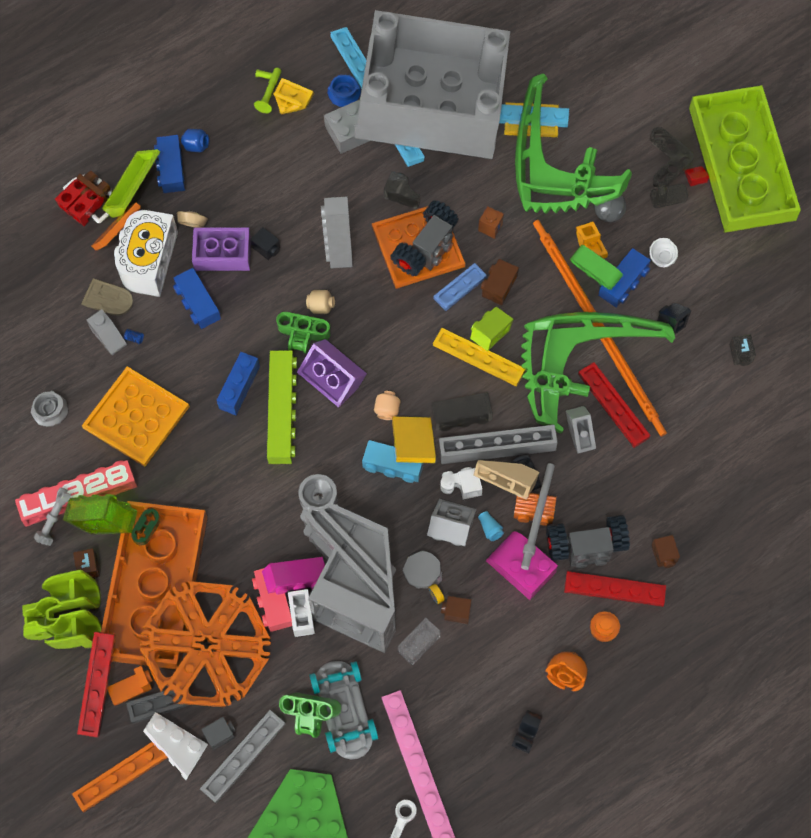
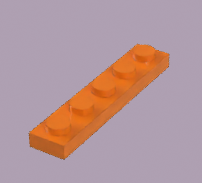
M151 742L72 793L82 812H85L168 757Z

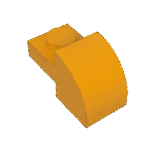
M594 222L576 227L579 246L585 245L603 259L608 257V252L600 239L601 234Z

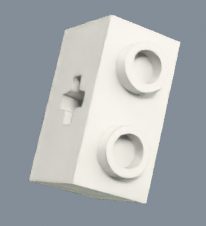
M308 589L288 592L295 637L315 634L308 600Z

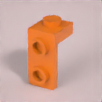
M142 666L134 669L135 675L107 687L115 706L152 690L150 682L153 680L148 670L144 671Z

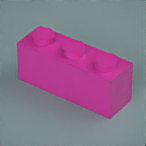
M323 557L270 563L262 570L268 593L276 592L277 595H280L290 590L299 591L306 588L313 590L325 564Z

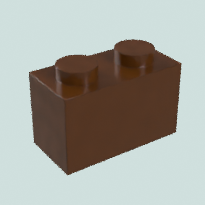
M498 259L496 265L492 264L489 270V278L484 279L482 282V297L503 305L518 277L519 267Z

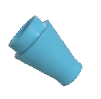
M488 511L481 513L478 518L486 538L490 539V541L498 540L504 534L503 527Z

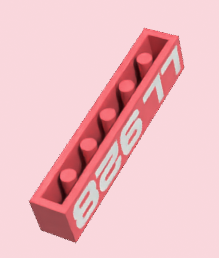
M121 460L115 462L112 466L97 468L92 473L80 474L75 479L60 481L53 487H43L36 493L23 494L15 502L21 521L27 527L47 519L46 516L48 512H51L56 502L57 492L60 487L67 489V493L71 494L69 501L62 506L58 515L136 488L137 484L128 460Z

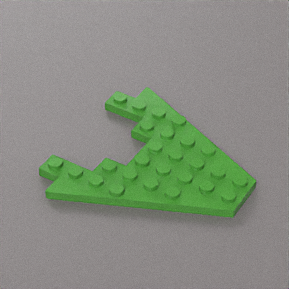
M290 769L248 838H347L332 775Z

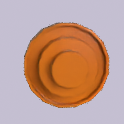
M611 612L597 613L590 623L591 634L602 642L613 640L620 630L619 620Z

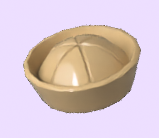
M177 212L178 223L185 226L204 228L208 221L207 217L197 212Z

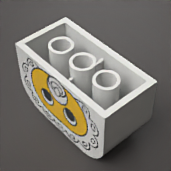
M141 210L133 213L126 220L124 229L120 231V243L115 248L114 256L122 283L129 291L160 297L178 234L173 215Z

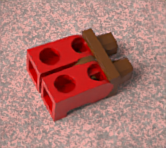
M91 170L84 176L79 174L76 177L77 179L71 182L55 198L58 206L82 226H85L89 222L88 218L107 201L106 195L111 190L109 184L103 180L97 186L94 185L99 178Z

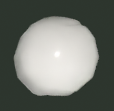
M659 238L653 241L650 246L652 262L663 268L673 265L678 258L677 246L669 238Z

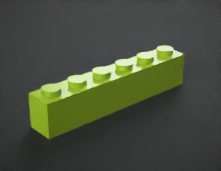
M293 350L270 351L268 464H292V457H295L296 453L295 446H292V439H296V428H292L293 421H296V410H293V404H296L297 400L296 392H293V386H297V375H293L294 369H297V357L293 356Z

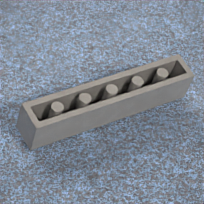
M348 197L324 198L325 206H321L326 262H330L331 268L353 267Z
M555 425L439 438L441 464L556 451L557 447Z

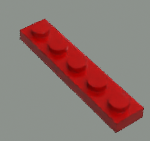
M595 362L578 372L579 377L586 385L590 386L592 394L634 448L650 438L651 435Z
M567 571L564 592L663 607L666 585Z
M94 632L77 734L99 737L116 638L115 634Z

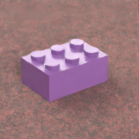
M194 228L192 248L194 270L250 271L251 235L249 228Z

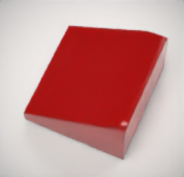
M702 166L685 170L690 187L708 182L709 175Z

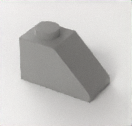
M102 309L87 319L91 331L111 355L127 346V343L113 322Z
M584 406L566 410L569 431L577 453L596 449L591 414Z

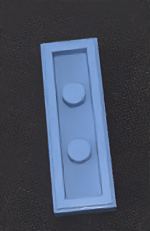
M474 263L435 294L433 299L447 311L483 282L487 275Z

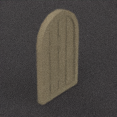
M93 278L81 304L98 311L102 309L105 313L120 316L126 314L132 308L133 298L128 290Z

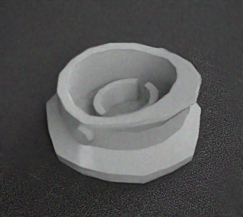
M54 391L44 392L34 399L31 414L39 425L46 427L60 424L68 415L67 402Z
M421 551L407 558L403 573L410 585L420 589L428 588L432 584L438 585L442 581L440 561L433 554Z

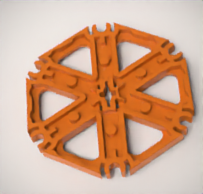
M187 581L181 584L182 592H178L174 586L171 592L170 589L143 626L142 629L148 630H143L141 635H146L148 641L140 642V646H142L140 650L160 692H162L166 685L168 688L164 691L165 696L169 691L175 692V697L172 701H177L181 695L182 698L178 704L215 707L229 706L232 704L230 701L231 695L235 696L237 701L241 700V696L242 698L245 697L269 658H262L270 655V652L263 651V646H269L271 642L262 640H270V637L251 598L249 597L247 602L244 603L243 601L246 599L247 594L245 593L241 598H238L236 592L239 588L237 587L230 593V589L234 585ZM198 592L215 593L222 597L221 604L208 622L195 597V594ZM173 605L176 607L187 631L159 629L156 623L167 606ZM240 612H245L248 615L255 629L254 637L225 635V633ZM205 638L207 639L208 643L212 644L208 646L207 649H205L204 645H201L200 643L203 642ZM157 651L187 653L171 677H164L154 659V654ZM224 656L249 658L253 661L254 666L243 683H237ZM203 666H205L216 689L214 697L192 696L188 691Z

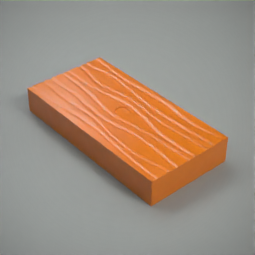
M127 501L101 629L103 633L116 635L112 656L113 662L148 666L140 650L142 647L140 642L148 641V637L141 635V632L148 629L142 628L169 589L171 592L172 587L175 586L178 592H182L181 584L183 582H196L208 519L205 510ZM155 509L160 516V523L147 544L137 545L132 539V530L145 510ZM154 515L146 517L148 520L147 525L151 520H155ZM145 529L141 534L137 533L138 539L141 537L145 538ZM173 605L167 606L157 620V627L159 629L187 631L176 607ZM157 651L154 654V659L160 668L177 669L182 661L183 653Z

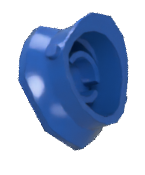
M338 75L331 81L328 87L329 99L334 105L339 107L359 100L361 95V87L350 75Z

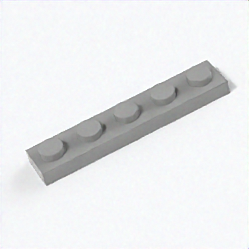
M269 710L200 790L217 803L286 725L285 722Z

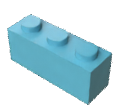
M371 440L368 441L362 460V466L368 472H381L390 478L400 477L409 483L419 482L424 463L396 462L395 447Z

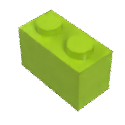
M495 307L493 310L487 311L482 320L476 321L472 325L470 339L488 351L510 331L514 319L498 307Z

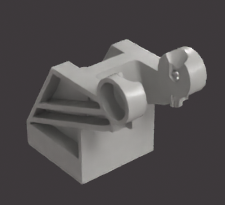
M311 475L305 478L299 487V500L303 508L300 517L306 526L304 535L309 537V541L328 560L308 598L312 618L314 621L385 653L396 632L392 584L396 568L390 561L388 528L339 507L336 504L338 498L334 482L325 475Z

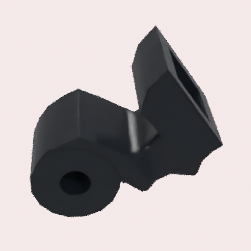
M527 710L512 746L529 753L543 716Z

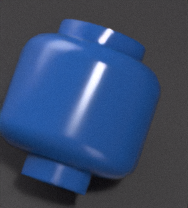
M187 129L181 137V143L188 152H203L209 145V137L202 129Z

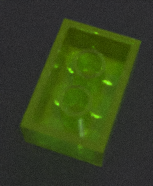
M105 494V496L92 495L91 497L79 495L69 499L63 520L89 534L132 533L138 511L132 508L131 504L119 501L116 496L111 494Z

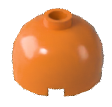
M560 652L550 660L546 672H548V680L553 685L564 690L566 686L572 688L571 691L581 690L584 686L588 669L585 661L574 652Z

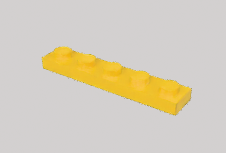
M441 328L433 342V346L516 387L525 373V369L520 365L489 350L486 351L481 346L444 328Z

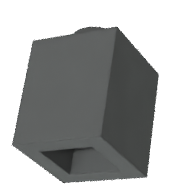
M224 717L201 729L213 751L235 739L233 732L236 730L231 721L226 722Z

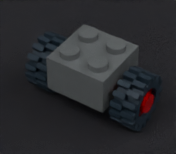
M433 200L423 212V217L426 218L425 221L428 223L413 241V246H408L407 243L403 242L399 243L390 255L397 268H401L408 275L417 276L423 267L432 270L434 266H438L442 260V255L445 252H449L453 245L452 229L459 220L457 214H454L455 211L450 210V207L445 206V203Z
M625 516L607 517L606 528L569 533L568 537L565 533L564 524L546 526L551 560L557 561L569 558L570 567L576 566L577 569L585 568L589 564H595L596 566L607 564L613 552L629 550L630 538Z

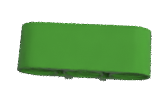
M581 245L570 258V261L585 272L589 278L592 277L600 286L603 285L609 290H612L623 277L621 271L585 245Z
M281 312L276 318L279 331L290 335L288 350L290 351L294 349L307 354L311 340H328L331 336L330 325L324 319L290 312ZM284 321L290 322L288 325L281 324ZM301 325H307V326H308V327L305 328V329L299 328ZM321 328L326 329V331L323 333L318 332V330Z
M291 693L283 696L279 701V707L283 713L296 715L295 733L298 735L304 733L317 738L321 732L322 720L335 718L341 713L340 703L331 698ZM290 699L293 701V707L290 704ZM308 703L312 705V711L309 709ZM327 705H328V706L330 707V709H331V713H330V714H329L328 711H327Z

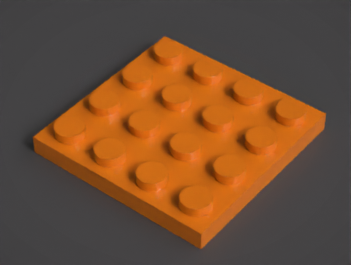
M427 207L372 223L374 234L395 289L465 267V261L454 234L451 249L442 255L440 264L434 266L432 270L423 267L417 276H411V274L408 275L406 272H403L401 268H397V265L391 260L390 255L399 243L403 242L407 243L408 246H413V241L428 223L425 221L426 218L423 217V212Z

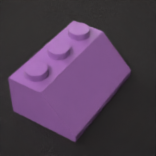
M326 339L313 343L297 371L301 377L337 407H340L359 388L367 374Z

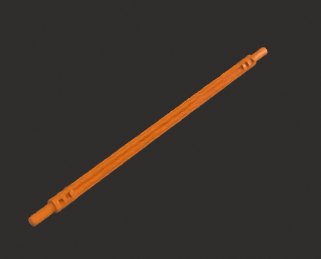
M539 220L534 221L533 225L540 235L541 242L584 312H596L557 248V245L554 243V240L551 238V235L545 231ZM592 323L594 327H605L603 323ZM600 339L648 421L653 423L660 437L666 435L667 432L658 418V413L613 339Z

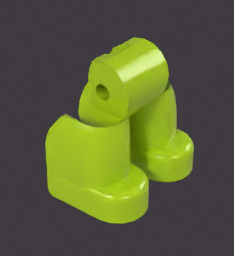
M83 570L58 574L46 579L42 584V589L48 591L51 597H45L36 603L22 605L25 621L23 626L24 637L30 640H43L54 637V640H44V643L56 649H69L80 646L92 648L94 632H101L102 629L99 619L88 611L98 608L101 604V594L97 582ZM75 608L83 609L71 613L61 614L58 618H54V613Z

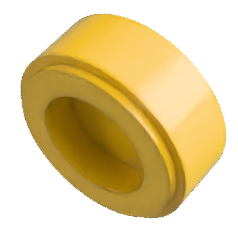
M436 584L428 587L432 598L437 604L444 601V596Z

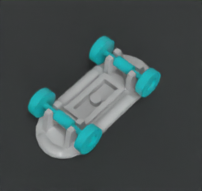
M330 661L319 669L317 675L315 673L309 674L314 694L318 693L319 697L335 699L341 705L339 716L326 720L329 731L325 732L329 750L330 753L336 751L346 759H358L369 751L372 741L378 739L373 719L368 720L358 682L362 681L357 661L351 662V666L343 661ZM327 705V711H328V713L330 714V713H331V709H330V707Z

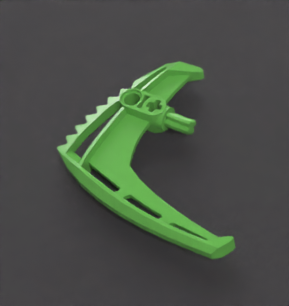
M545 74L533 77L529 82L522 108L515 157L517 187L525 211L528 212L533 208L535 213H537L542 208L546 214L551 209L557 213L562 208L566 213L571 207L577 211L580 205L586 209L590 202L597 206L620 197L627 188L632 172L630 169H627L621 176H596L594 162L597 149L592 147L586 149L584 161L577 167L575 173L558 170L546 163L542 150L540 120L542 87L548 78ZM534 100L533 112L531 113L532 104ZM531 123L530 148L526 150L528 124ZM530 157V184L526 183L525 159ZM581 190H585L583 194L578 195ZM531 191L551 195L574 196L575 199L573 201L555 203L531 202ZM595 195H605V196H600V197L591 198L592 196H595Z
M598 312L557 314L525 324L524 327L528 332L523 334V338L527 342L523 343L521 347L526 352L521 357L526 362L521 367L527 372L523 374L522 378L528 380L525 388L531 390L527 399L535 421L542 426L555 425V431L562 433L564 429L557 423L559 396H569V393L588 397L590 386L573 383L572 379L563 375L565 363L576 344L613 337H664L673 343L675 334L670 324L639 317ZM583 323L585 326L552 329L553 325ZM592 323L621 324L623 327H594ZM632 326H638V327H643V328H649V329H653V330L638 329V328H633ZM548 330L541 371L534 376L531 364L533 331ZM544 379L547 384L540 385L537 380ZM559 383H562L563 388H559ZM534 391L540 393L541 416L537 413Z

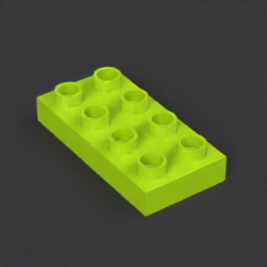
M763 86L692 97L689 110L725 233L796 221L801 209Z

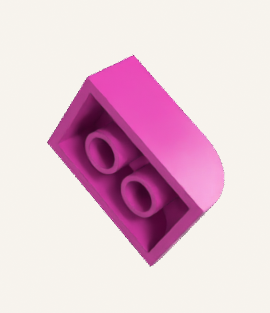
M513 531L486 559V562L531 600L556 573L558 565L536 547L529 569H522L523 549L528 539L522 534Z

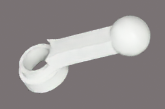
M402 800L397 804L395 814L398 819L390 838H400L405 825L414 819L416 806L412 801ZM402 807H409L412 813L410 816L404 817L400 814V809Z

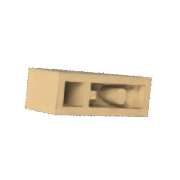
M478 460L473 476L527 500L536 484L539 472L523 464Z

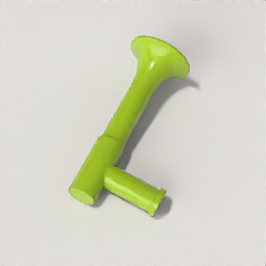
M274 68L273 73L259 69L256 70V77L270 79L262 100L254 103L255 108L262 113H270L272 111L269 100L280 77L281 69Z

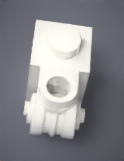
M466 467L455 474L452 471L442 474L440 488L443 493L451 494L454 491V487H458L461 490L463 500L482 496L480 478L473 476L475 468Z

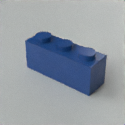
M178 135L157 137V145H154V150L158 149L160 151L159 160H156L157 171H160V176H157L158 186L162 187L164 193L185 191L181 145Z
M632 248L617 266L623 277L612 290L602 285L598 296L616 308L620 303L624 304L629 297L628 293L631 289L634 291L639 285V279L642 276L646 277L649 273L651 260Z
M194 268L173 277L175 282L173 288L177 295L181 294L183 297L181 300L186 310L190 309L192 313L190 317L194 324L198 323L199 327L203 329L221 319L216 305Z
M240 352L217 398L220 410L237 415L260 368L258 358Z

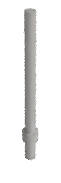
M551 463L547 464L530 534L527 544L524 545V557L521 568L524 570L529 569L531 558L535 555V542L555 465Z

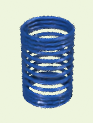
M130 329L125 331V340L141 344L143 341V333L131 331Z

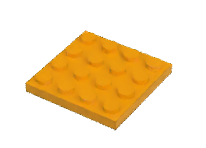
M127 366L83 423L82 427L146 467L190 406L182 399Z

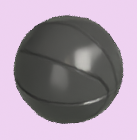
M621 195L600 205H594L595 213L602 221L616 222L626 212L625 198Z

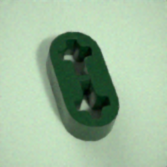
M155 509L145 510L133 528L131 536L137 545L147 544L160 523V516ZM154 515L155 520H151L147 525L148 520L146 517ZM145 529V538L141 537L138 539L137 533L141 534Z

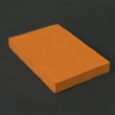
M136 202L127 207L125 212L104 231L91 247L95 250L105 247L125 226L128 217L139 211L141 206Z

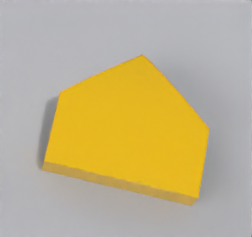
M283 78L274 93L281 114L306 109L314 95L313 91Z

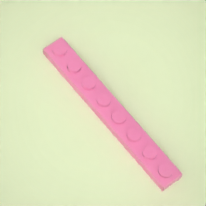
M401 690L381 697L432 838H455Z

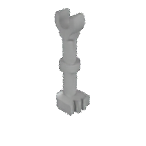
M59 488L56 502L51 512H48L46 516L47 521L42 531H37L34 536L36 542L51 546L53 539L49 532L54 522L58 521V514L62 506L69 501L71 494L67 493V489Z

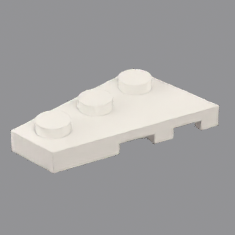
M156 712L143 731L155 746L165 753L169 758V762L179 769L185 780H187L208 746L207 743Z

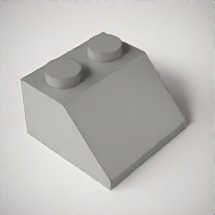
M439 499L431 516L427 536L435 540L451 542L455 546H465L477 509Z

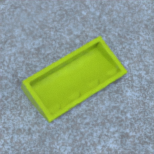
M158 149L136 152L102 208L112 218L119 217L125 212L159 156L160 151Z

